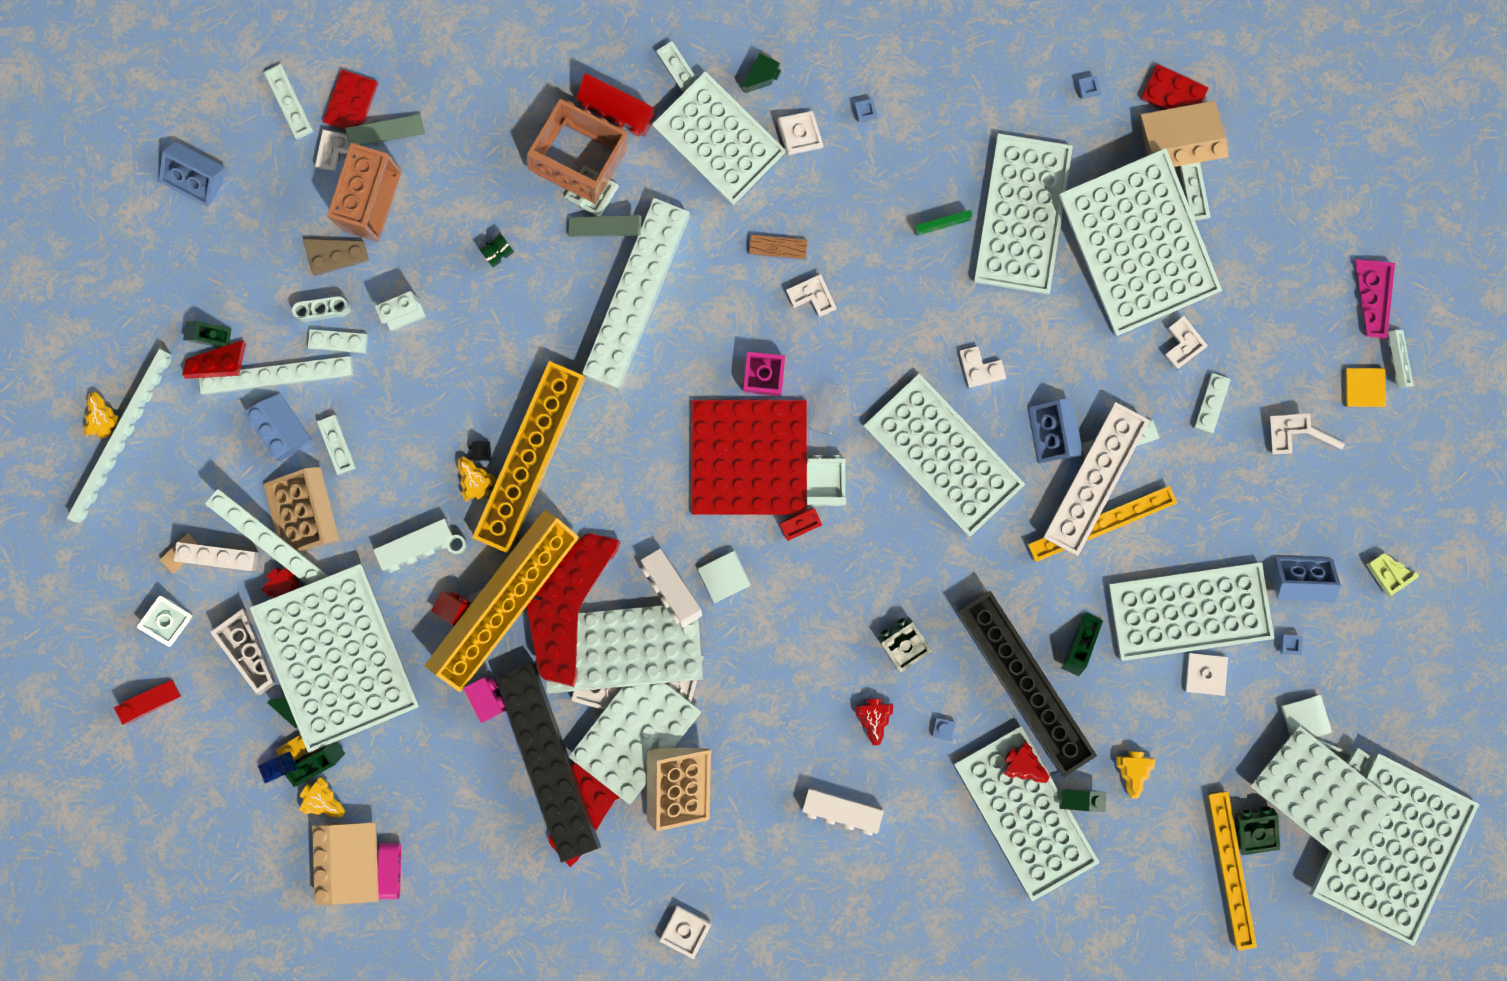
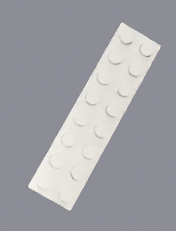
M1117 402L1113 404L1044 534V539L1075 556L1079 555L1150 420Z

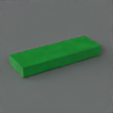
M967 210L918 224L914 228L915 234L919 236L968 222L972 218V212Z

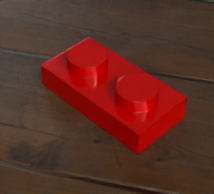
M814 507L779 523L787 541L822 526Z

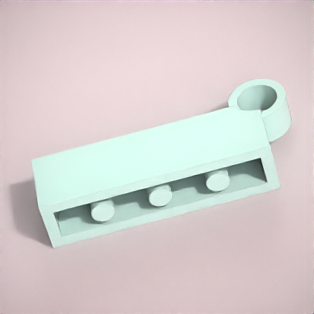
M442 519L376 548L374 553L382 571L392 573L399 570V566L402 564L411 565L417 562V558L424 555L426 558L435 554L434 550L442 548V550L448 549L453 554H462L467 549V541L463 536L454 535L448 520ZM456 538L461 539L463 543L462 548L458 551H454L451 547L452 541Z

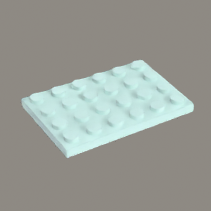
M706 71L652 124V127L733 206L786 153V150Z
M666 683L624 686L569 758L630 805L647 784V751L664 747H675L702 711Z
M1301 726L1296 728L1250 785L1252 789L1344 863L1351 859L1396 803Z

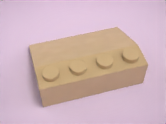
M1216 101L1140 114L1146 156L1166 148L1173 167L1229 157L1226 136Z
M321 467L304 468L263 484L276 534L301 553L340 541Z
M664 747L647 751V822L655 831L710 819L711 749Z
M376 822L323 823L312 826L315 905L378 902Z

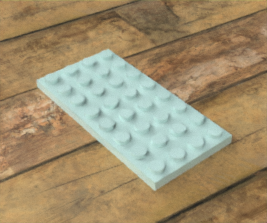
M1004 134L997 135L974 283L1046 295L1050 294L1063 213V205L1058 194L1066 191L1073 149L1072 145Z
M920 374L863 426L968 537L972 536L1025 485Z
M1262 562L1108 584L1120 661L1274 639Z
M664 606L579 613L576 665L578 672L575 687L546 681L547 693L703 679L699 618L682 628L680 623L676 624L670 615L672 613L669 607L666 609Z
M1019 726L954 763V766L1033 902L1100 862L1070 810L1059 809L1060 792L1051 777L1047 783H1039L1030 778L1022 780L1015 777L1012 779L1003 774L1008 764L1004 761L1006 755L1011 748L1017 750L1024 741L1032 747V752L1038 757V764L1045 768L1022 726Z

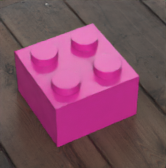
M747 352L743 392L782 396L785 355Z
M490 676L484 677L463 688L481 723L507 711L503 698L497 691L499 687L494 678L491 679Z

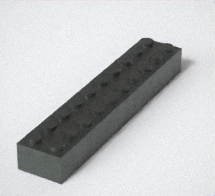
M987 591L957 610L956 613L1060 775L1066 777L1097 757V754L992 592Z
M529 664L495 677L561 863L601 848L536 664Z

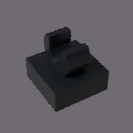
M474 441L468 447V449L473 451V456H470L469 459L473 461H492L490 442Z

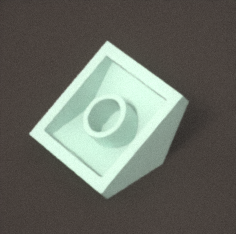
M159 595L136 627L170 647L193 615L177 603Z

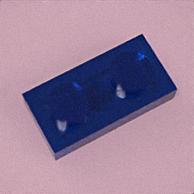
M291 752L258 765L265 784L297 770Z

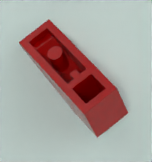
M170 680L114 707V710L122 725L130 724L182 696L174 680Z

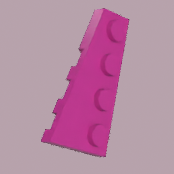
M1356 259L1355 267L1366 337L1387 339L1395 263Z

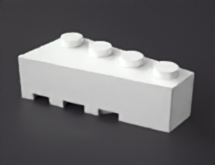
M241 609L210 632L256 694L261 695L276 684L246 610Z

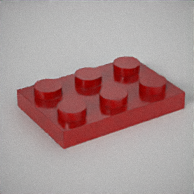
M1157 64L1140 100L1162 110L1195 105L1203 102L1209 87Z
M341 70L323 123L346 131L345 128L364 125L379 83L375 80Z

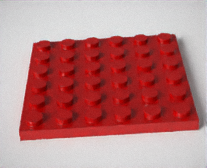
M692 400V515H798L807 511V400Z

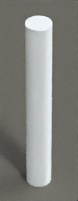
M1311 427V433H1308L1341 450L1345 445L1344 442Z

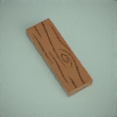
M751 235L749 255L806 260L808 240Z

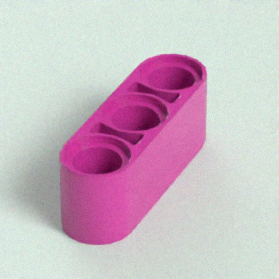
M380 842L378 855L379 899L399 900L401 888V843Z

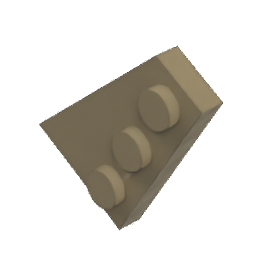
M303 239L314 276L369 261L363 241Z

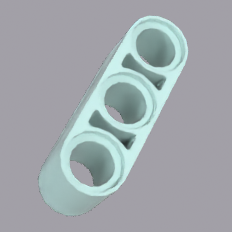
M338 296L298 302L292 307L293 316L302 322L344 317L351 311L350 303ZM344 302V308L337 311V305ZM321 305H325V311L318 314V308ZM302 308H306V314L299 316V311Z

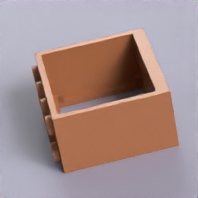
M559 99L527 153L528 171L596 204L627 150L628 133L622 127H615L609 124L606 119L597 118L588 110L580 109L570 101ZM563 125L613 149L596 181L546 156Z
M351 143L327 217L343 232L379 242L402 170L389 154Z

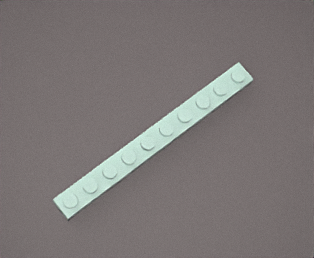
M161 349L158 350L67 519L81 523L87 517L90 504L94 503L97 498V491L105 484L108 471L114 467L116 463L115 458L124 449V442L127 436L132 434L134 430L133 425L136 420L142 416L143 407L146 402L150 401L155 385L157 386L160 383L163 370L170 365L171 354Z

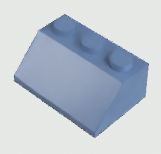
M174 142L162 152L159 182L209 207L223 183L225 167Z
M281 394L260 401L243 413L276 461H284L312 441Z
M1060 399L1029 407L1039 463L1083 455L1073 399Z
M1275 556L1274 588L1277 600L1336 602L1341 584L1333 559Z

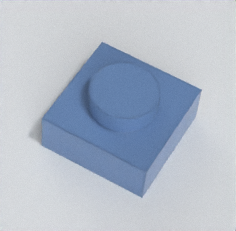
M1097 75L1078 79L1077 83L1081 99L1101 95Z
M873 99L855 102L859 123L877 119L878 116Z
M1281 634L1280 654L1302 655L1303 636Z
M936 717L932 737L952 741L955 722Z

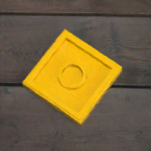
M1346 368L1345 406L1386 407L1385 369Z

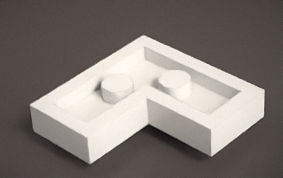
M323 130L315 164L316 168L330 171L336 170L339 153L347 155L349 150L347 134Z
M821 274L786 290L794 308L812 301L819 317L837 309Z
M1185 316L1168 328L1179 344L1166 353L1165 357L1177 370L1208 346Z
M978 346L959 351L968 388L1006 379L1002 360L983 364Z
M1310 413L1270 416L1272 454L1293 453L1291 434L1311 433Z

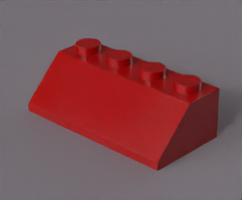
M587 73L584 74L577 95L579 107L596 112L598 117L612 120V123L622 128L624 126L630 129L629 132L639 137L642 135L645 137L655 119L653 107Z

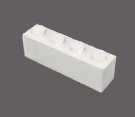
M177 542L174 561L256 572L259 553Z
M661 548L641 560L642 568L640 569L643 575L651 579L652 583L650 584L655 593L659 592L662 598L660 600L666 609L668 607L671 609L672 613L670 615L676 624L680 623L683 628L702 616L700 607Z
M808 788L802 812H805L806 817L816 819L817 816L822 817L826 823L835 825V822L843 824L842 827L854 830V827L862 829L861 833L871 836L873 833L878 834L884 813L883 809L812 788Z

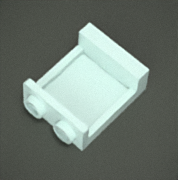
M411 291L375 306L383 324L387 323L390 331L426 317L420 300Z
M811 455V459H807V506L846 505V459H842L841 455H830V459H822V455Z

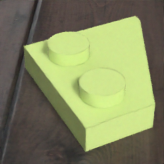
M1385 553L1380 554L1366 564L1388 597L1419 577L1416 572L1412 573L1404 568L1403 564L1395 562Z

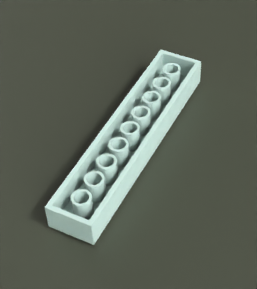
M653 198L641 228V236H638L583 370L582 375L586 378L620 391L689 221V211Z

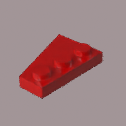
M241 340L187 358L182 373L185 379L239 376L246 347L245 342Z

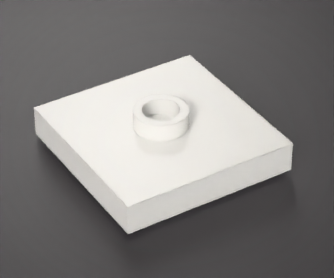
M813 111L779 117L777 119L787 156L823 147Z
M1188 653L1185 692L1225 696L1228 657Z
M677 905L659 942L694 959L712 923Z

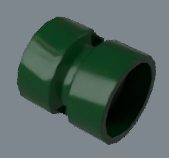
M500 232L491 238V243L486 242L478 248L493 268L502 262V257L508 258L514 253Z

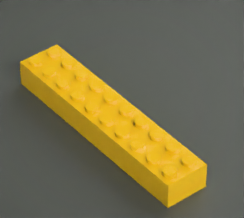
M548 362L474 532L473 539L510 554L586 381L584 375L553 362Z
M544 510L424 666L454 689L461 692L579 537L558 518Z

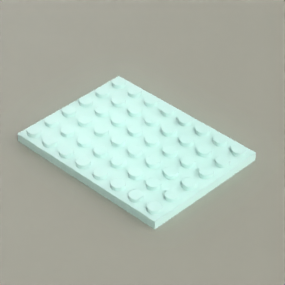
M1166 148L1058 194L1115 336L1222 291Z
M362 564L250 607L308 753L419 707Z
M1375 753L1364 777L1396 803L1347 863H1344L1329 851L1309 894L1414 946L1479 804L1379 753Z

